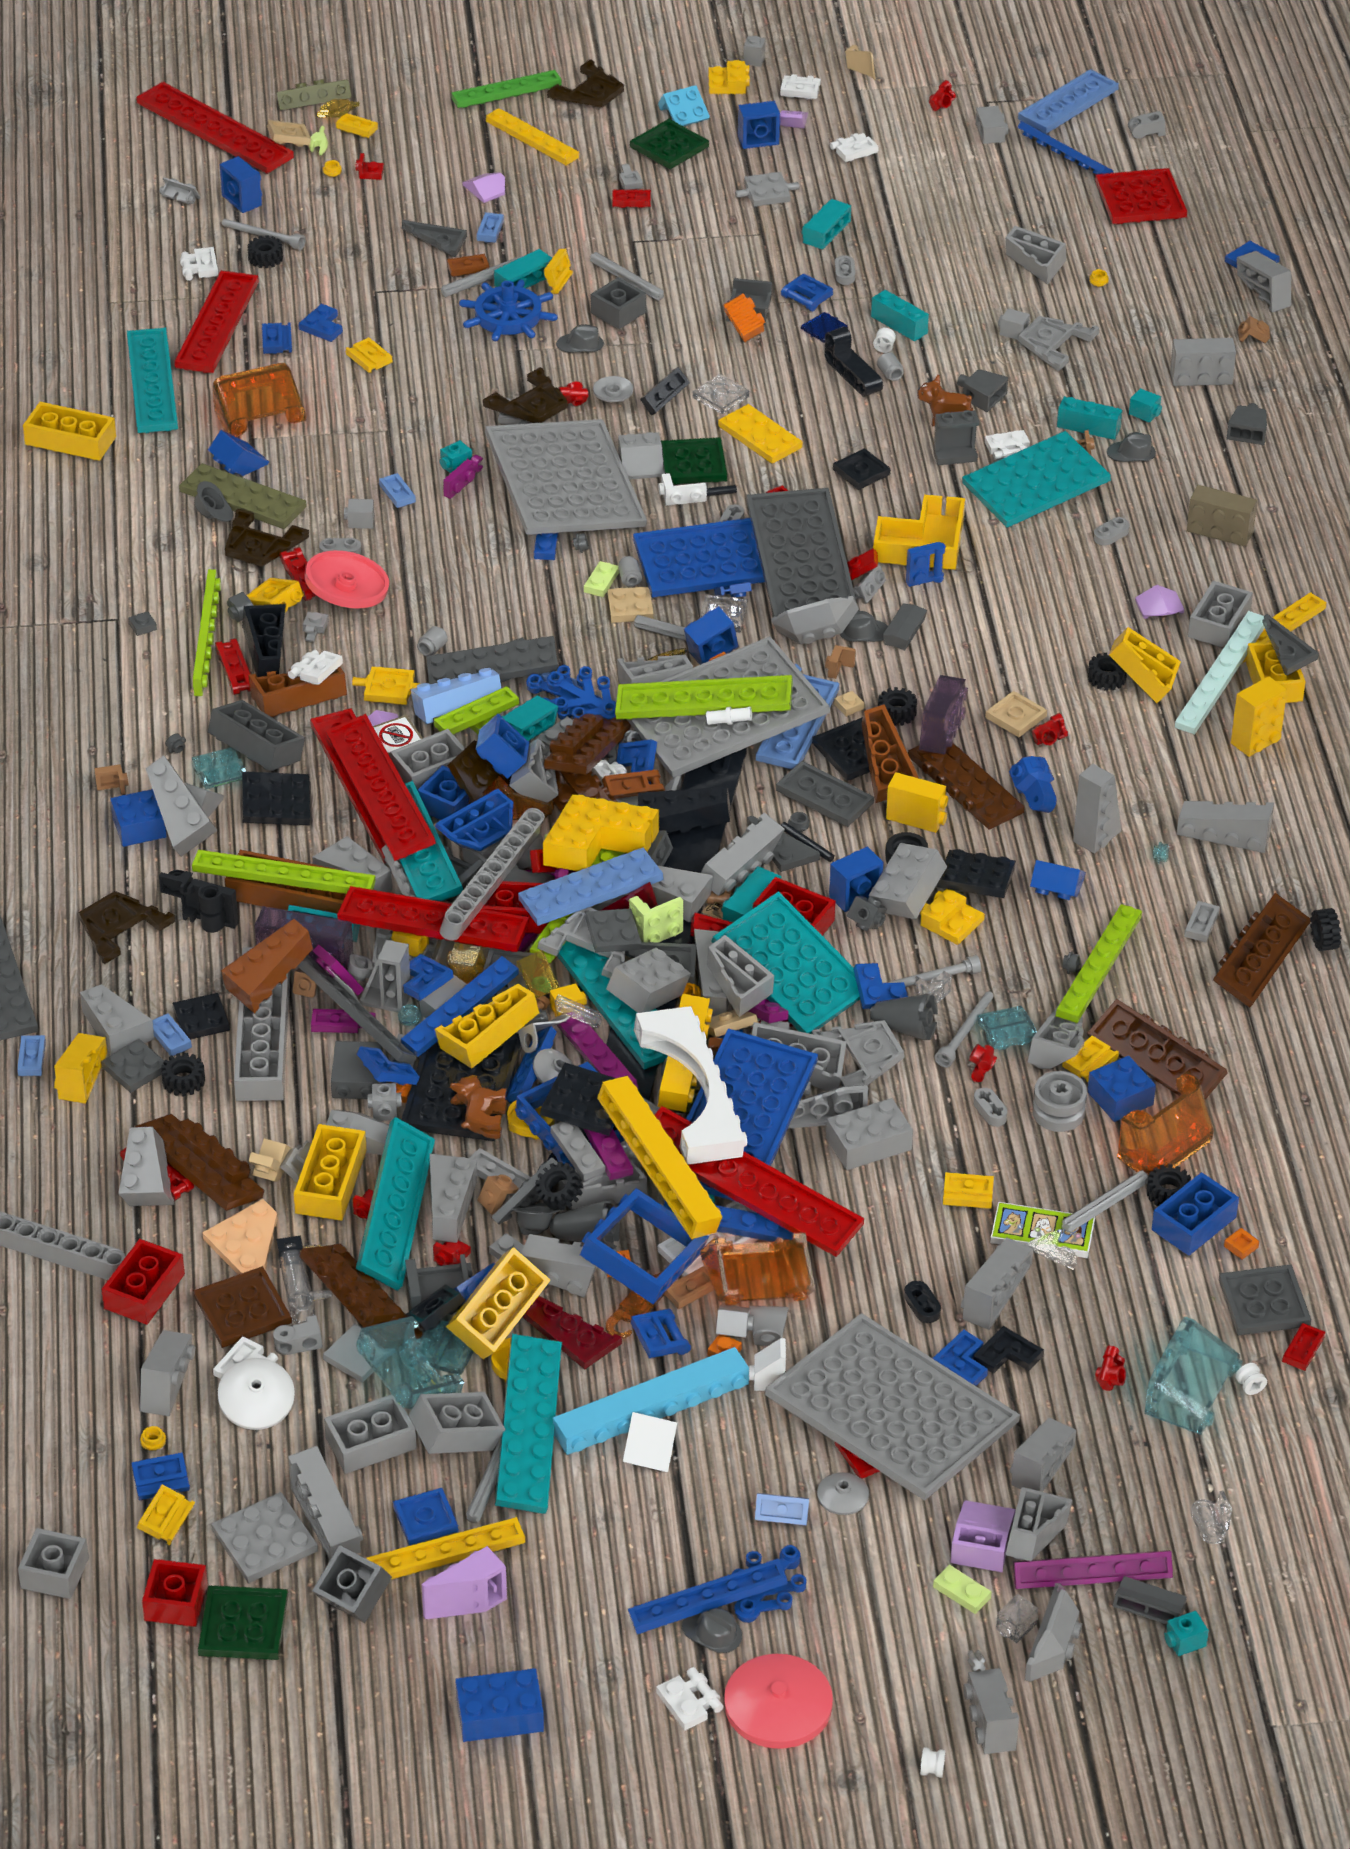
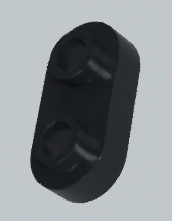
M922 1281L909 1282L905 1286L904 1298L915 1316L924 1323L936 1322L941 1315V1305L928 1285Z

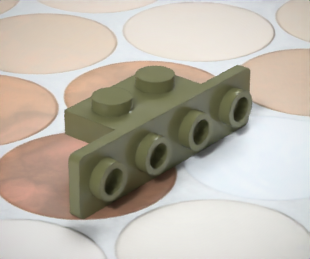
M324 79L313 81V85H306V82L295 84L296 88L276 93L280 110L351 98L349 80L324 82Z

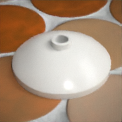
M250 1358L237 1362L224 1373L218 1387V1402L224 1415L237 1426L250 1430L266 1429L280 1423L288 1415L294 1402L295 1391L290 1375L279 1364L263 1358ZM259 1384L261 1387L255 1389L252 1385Z

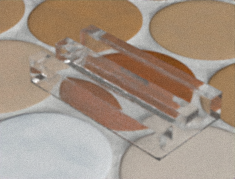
M559 994L557 995L555 1006L558 1012L599 1028L602 1022L600 1012Z

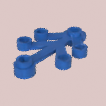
M559 666L557 672L566 671L567 673L562 674L564 680L573 684L570 678L569 666ZM532 674L526 680L527 690L530 693L537 694L543 690L559 697H565L567 700L577 698L563 689L559 691L550 690L547 682L543 681V678L538 674ZM578 674L577 684L584 690L583 681H580L581 679ZM595 695L596 698L603 701L601 697ZM544 698L550 701L551 703L555 704V699L549 700L548 698ZM592 705L581 706V707H583L585 710H589V709H594V708H595V707L592 706ZM574 708L565 710L566 714H561V712L557 711L558 718L561 720L566 717L570 718L573 716Z
M583 666L579 670V677L583 681L584 690L564 680V676L559 672L555 671L548 675L547 686L550 690L559 691L563 689L577 697L569 700L565 697L556 698L554 703L559 706V712L574 708L573 719L581 717L577 716V713H582V715H601L604 719L616 718V701L611 699L609 690L610 679L608 677L601 676L597 679V687L602 692V701L595 697L591 680L592 669L588 666ZM592 705V706H594L595 708H594V709L585 710V709H584L583 707H581V706Z
M787 1545L780 1551L779 1561L784 1572L786 1569H795L800 1565V1551L793 1545ZM751 1551L747 1553L746 1566L748 1568L762 1564V1556L759 1552ZM735 1569L732 1574L744 1569ZM801 1574L793 1575L791 1581H788L786 1585L738 1600L734 1606L736 1616L742 1622L750 1623L755 1621L761 1612L790 1609L792 1607V1595L788 1592H803L806 1589V1577ZM778 1594L777 1599L762 1601L765 1596Z

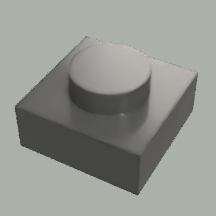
M148 611L128 617L129 625L137 636L157 630L156 622Z

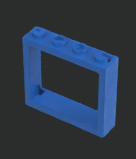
M588 1061L579 1065V1067L597 1072ZM555 1077L518 1095L515 1112L518 1118L524 1120L529 1126L530 1131L542 1140L545 1148L552 1151L558 1162H562L563 1165L567 1163L574 1168L550 1133V1126L535 1111V1109L543 1105L557 1078ZM615 1130L614 1132L619 1142L625 1141L619 1130Z
M636 1188L630 1195L625 1194L622 1197L617 1208L613 1206L610 1209L605 1220L600 1219L592 1233L590 1231L587 1232L582 1239L584 1246L580 1256L654 1304L700 1256L709 1236L691 1239L672 1211ZM630 1210L686 1246L657 1278L600 1241Z

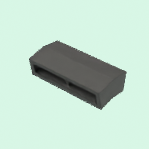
M903 603L883 634L884 644L905 651L924 622L927 610L917 605Z
M1124 1576L1116 1591L1113 1607L1167 1624L1168 1620L1183 1614L1187 1596Z

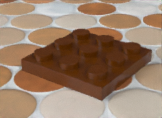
M263 1266L193 1290L194 1298L222 1348L237 1343L242 1336L249 1339L275 1330L279 1326L292 1324L291 1315Z

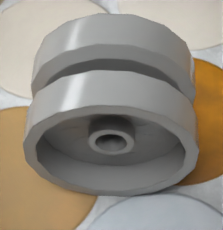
M1053 1071L1041 1076L1034 1087L1033 1117L1036 1122L1043 1128L1054 1132H1066L1078 1127L1085 1117L1087 1088L1083 1080L1075 1074L1065 1071Z

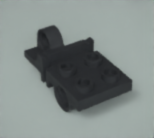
M173 870L168 874L160 873V892L181 898L183 920L186 921L190 917V922L194 923L196 918L200 919L202 929L210 933L218 932L224 926L236 928L239 922L235 889L193 879V873L188 871Z

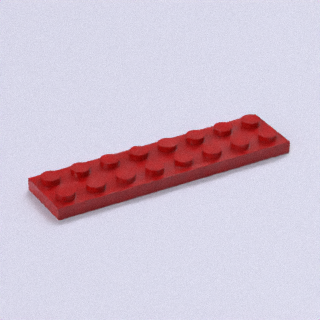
M220 271L175 359V368L214 373L259 283V275Z
M350 886L337 913V921L447 940L441 936L440 928L445 913L452 904ZM481 909L457 940L449 941L518 952L529 925V917Z

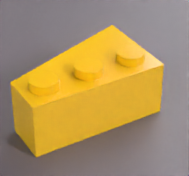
M1129 627L1114 640L1109 656L1156 703L1171 690L1181 663L1180 660Z
M83 1033L76 1035L54 1065L56 1076L54 1088L57 1089L58 1099L86 1104L102 1068L101 1061L106 1059L107 1056L106 1037Z

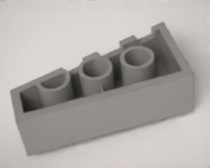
M164 755L145 768L172 846L181 857L218 831Z

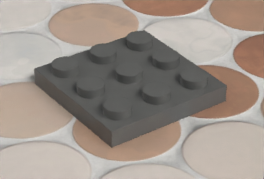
M1292 1264L1219 1273V1283L1238 1336L1300 1328L1302 1323L1311 1326V1317Z

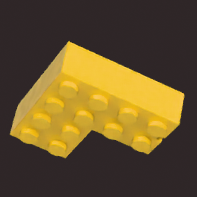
M924 494L920 520L878 516L873 548L878 552V562L907 565L908 549L942 542L946 546L945 553L943 554L942 568L956 570L964 521L965 498L947 497L945 515H941L943 496ZM930 554L929 567L934 568L935 554Z
M572 795L543 841V865L580 871L591 867L601 849L629 853L644 848L648 852L651 843H653L659 833V809L630 805L626 802H613L603 798L596 799L584 795Z

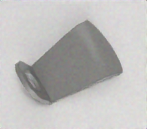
M563 1014L549 1022L531 1023L518 1030L522 1049L526 1053L534 1052L538 1045L537 1032L549 1026L554 1027L563 1023L570 1016ZM527 1034H530L533 1039L531 1047L526 1045Z
M749 1306L751 1308L750 1315L754 1316L752 1331L754 1345L769 1346L783 1337L789 1307Z

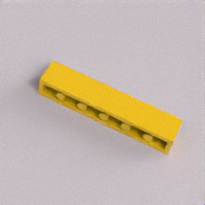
M682 994L679 1008L692 1007L694 1015L699 1017L700 1030L705 1032L707 1039L709 1024H706V1022L711 1023L713 1009L709 1008L710 998ZM670 1056L667 1057L659 1091L658 1107L663 1106L667 1109L686 1112L688 1103H693L695 1089H691V1087H696L698 1080L689 1069Z

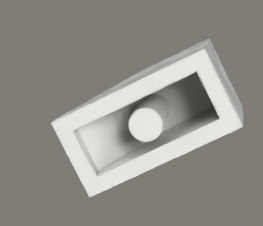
M785 1338L778 1339L754 1355V1365H749V1380H754V1391H765L767 1386L785 1373Z

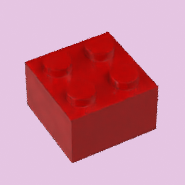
M154 1559L142 1599L144 1621L197 1627L208 1587L206 1565Z

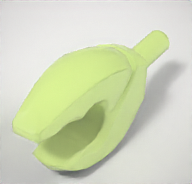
M321 126L319 132H315L311 136L309 145L311 152L314 151L315 147L319 146L320 156L328 148L324 126Z

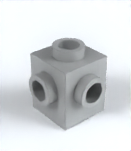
M396 1083L372 1084V1094H368V1108H373V1118L387 1121L397 1117V1107H402L401 1093L396 1091Z

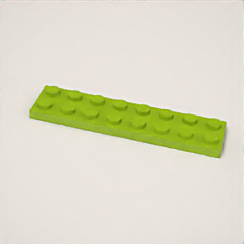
M792 675L618 684L615 715L616 719L706 715L707 711L726 710V707H731L732 709L751 707L752 712L791 710L793 679Z

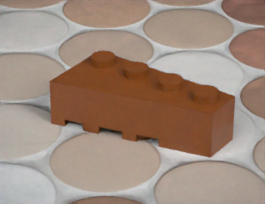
M340 666L319 685L300 679V676L291 679L288 673L276 675V671L267 672V676L257 677L256 674L248 675L251 697L259 709L270 717L347 695L345 673Z
M885 704L865 710L862 719V729L875 804L887 800L888 785L895 772L919 778Z
M295 919L288 922L221 970L225 988L255 1014L259 1009V1004L273 994L272 990L278 983L282 984L287 978L286 974L291 969H295L313 950L309 931Z

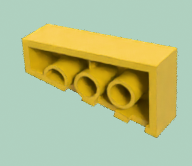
M516 984L492 997V1002L484 1005L479 1004L474 1007V1012L463 1018L459 1015L452 1019V1024L446 1027L441 1025L435 1028L440 1049L471 1069L474 1068L539 1014L533 992L520 984Z

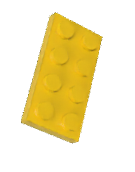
M750 404L718 420V426L771 464L802 448L803 441Z

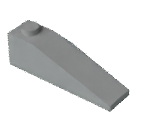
M1055 1009L1033 1036L1028 1063L1034 1064L1040 1069H1051L1076 1056L1084 1046L1083 1018L1081 1017L1078 1023L1056 1017Z
M868 1085L837 1087L800 1100L788 1129L825 1126L829 1117L867 1106Z
M339 1109L331 1110L326 1125L365 1131L366 1153L383 1154L389 1124L359 1112Z

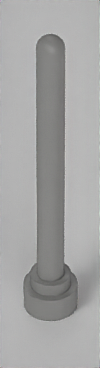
M223 219L221 222L224 227L265 237V235H269V238L274 236L275 239L278 238L282 242L289 243L293 249L302 250L305 246L306 239L301 234L296 233L289 236L228 219Z
M977 955L966 957V960H963V963L886 983L904 982L905 987L962 972L972 975L981 972V963Z
M987 991L948 1046L941 1047L935 1054V1061L938 1065L945 1068L952 1065L956 1059V1049L993 999L994 995L992 992Z

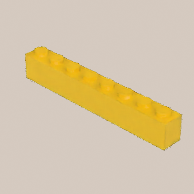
M628 1076L604 1081L597 1099L689 1237L695 1239L716 1233L722 1219L719 1208L714 1205L708 1192L698 1181L696 1174L687 1165L684 1156L679 1153L673 1144V1140L663 1129L661 1122L656 1119L648 1103L644 1101L638 1092L636 1085L632 1083Z

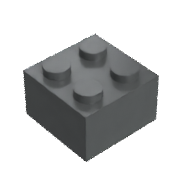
M618 277L591 293V314L618 329L646 313V293Z
M339 1545L312 1591L323 1602L365 1623L392 1577L381 1566Z

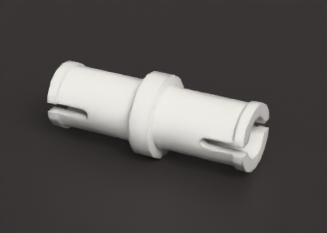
M726 707V710L707 711V724L727 723L730 725L738 721H752L751 707L737 709Z

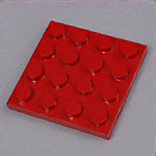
M1169 168L1095 174L1096 185L1112 224L1139 223L1142 221H1159L1162 219L1187 217L1186 206Z

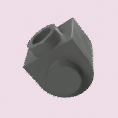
M244 592L228 598L227 601L229 607L228 614L231 619H235L237 622L243 620L244 606H253L251 600Z

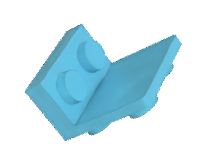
M697 85L665 93L658 103L660 110H669L672 120L682 126L708 120L710 117Z

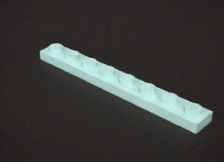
M1251 611L1247 612L1176 719L1175 728L1195 735L1247 656L1248 643H1255L1265 627L1262 623L1263 615Z

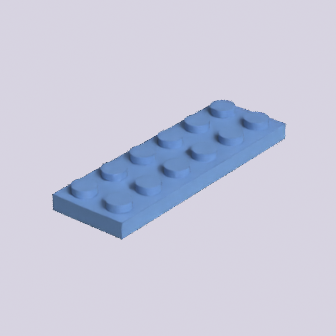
M1090 69L1019 112L1018 120L1047 134L1117 91L1119 83Z
M804 675L827 702L829 707H831L839 691L840 683ZM826 715L763 740L756 753V761L793 769L803 761L812 744V737L817 734Z
M640 848L519 892L518 896L519 901L537 926L635 891L648 882L654 884L662 881L663 873L646 850Z

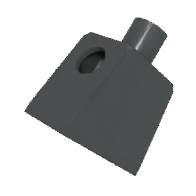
M979 369L970 377L961 374L957 380V385L963 387V394L972 396L971 404L988 412L1007 394L1008 377Z
M1250 403L1248 406H1237L1228 422L1226 440L1265 445L1267 431L1266 410L1259 408L1255 403Z

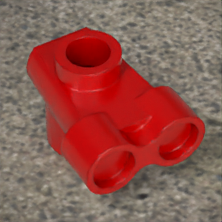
M943 81L939 85L937 92L930 96L929 103L932 110L938 111L940 108H948L956 98V94L952 91V85L949 81Z
M579 381L571 382L567 387H558L568 403H572L574 406L582 405L588 398L587 388H583L582 383Z
M1060 713L1051 716L1049 721L1038 725L1031 731L1036 745H1052L1057 739L1061 740L1068 736L1064 719Z
M976 1044L972 1050L969 1061L976 1064L971 1074L973 1081L982 1082L985 1073L994 1066L997 1057L993 1055L994 1048L992 1046L985 1045L983 1047Z
M1111 1345L1106 1347L1102 1367H1098L1095 1373L1097 1382L1106 1391H1111L1114 1386H1123L1126 1380L1125 1359L1119 1355V1349Z

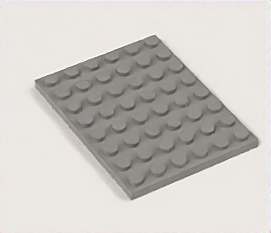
M603 419L485 427V435L526 535L646 527L647 519Z
M769 636L659 682L792 675L791 710L752 712V721H738L730 725L727 723L708 725L706 715L634 718L627 720L643 740L652 739L657 742L655 756L672 778L826 715L830 713V707Z
M862 1313L772 1382L765 1390V1396L924 1501L1015 1426L1020 1419V1414Z

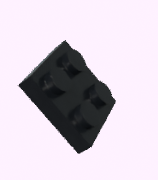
M865 448L833 463V470L858 490L890 475L891 471L889 466Z
M218 993L172 1003L178 1025L190 1040L230 1031L229 1022Z
M445 1284L406 1313V1316L424 1331L432 1330L441 1323L440 1320L446 1315L457 1312L461 1308L460 1305L465 1302V1299L461 1293Z

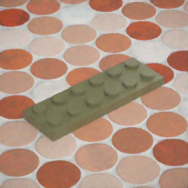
M203 463L179 485L180 492L195 497L198 494L197 486L200 482H211L220 489L232 511H236L238 508L254 513V519L281 529H285L306 508V500Z

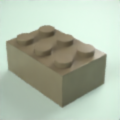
M1197 485L1190 498L1187 532L1247 546L1254 532L1258 499Z

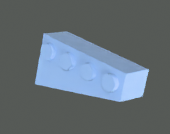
M491 668L480 669L479 673H463L458 675V678L451 680L450 678H443L434 684H419L417 688L410 689L415 715L426 724L434 722V717H440L501 689L499 674L496 671L491 670Z

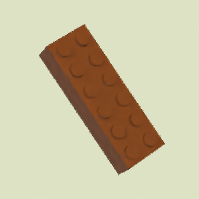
M241 849L238 853L239 856L329 868ZM227 876L225 878V887L236 890L238 902L288 912L289 905L338 913L346 896L344 893Z

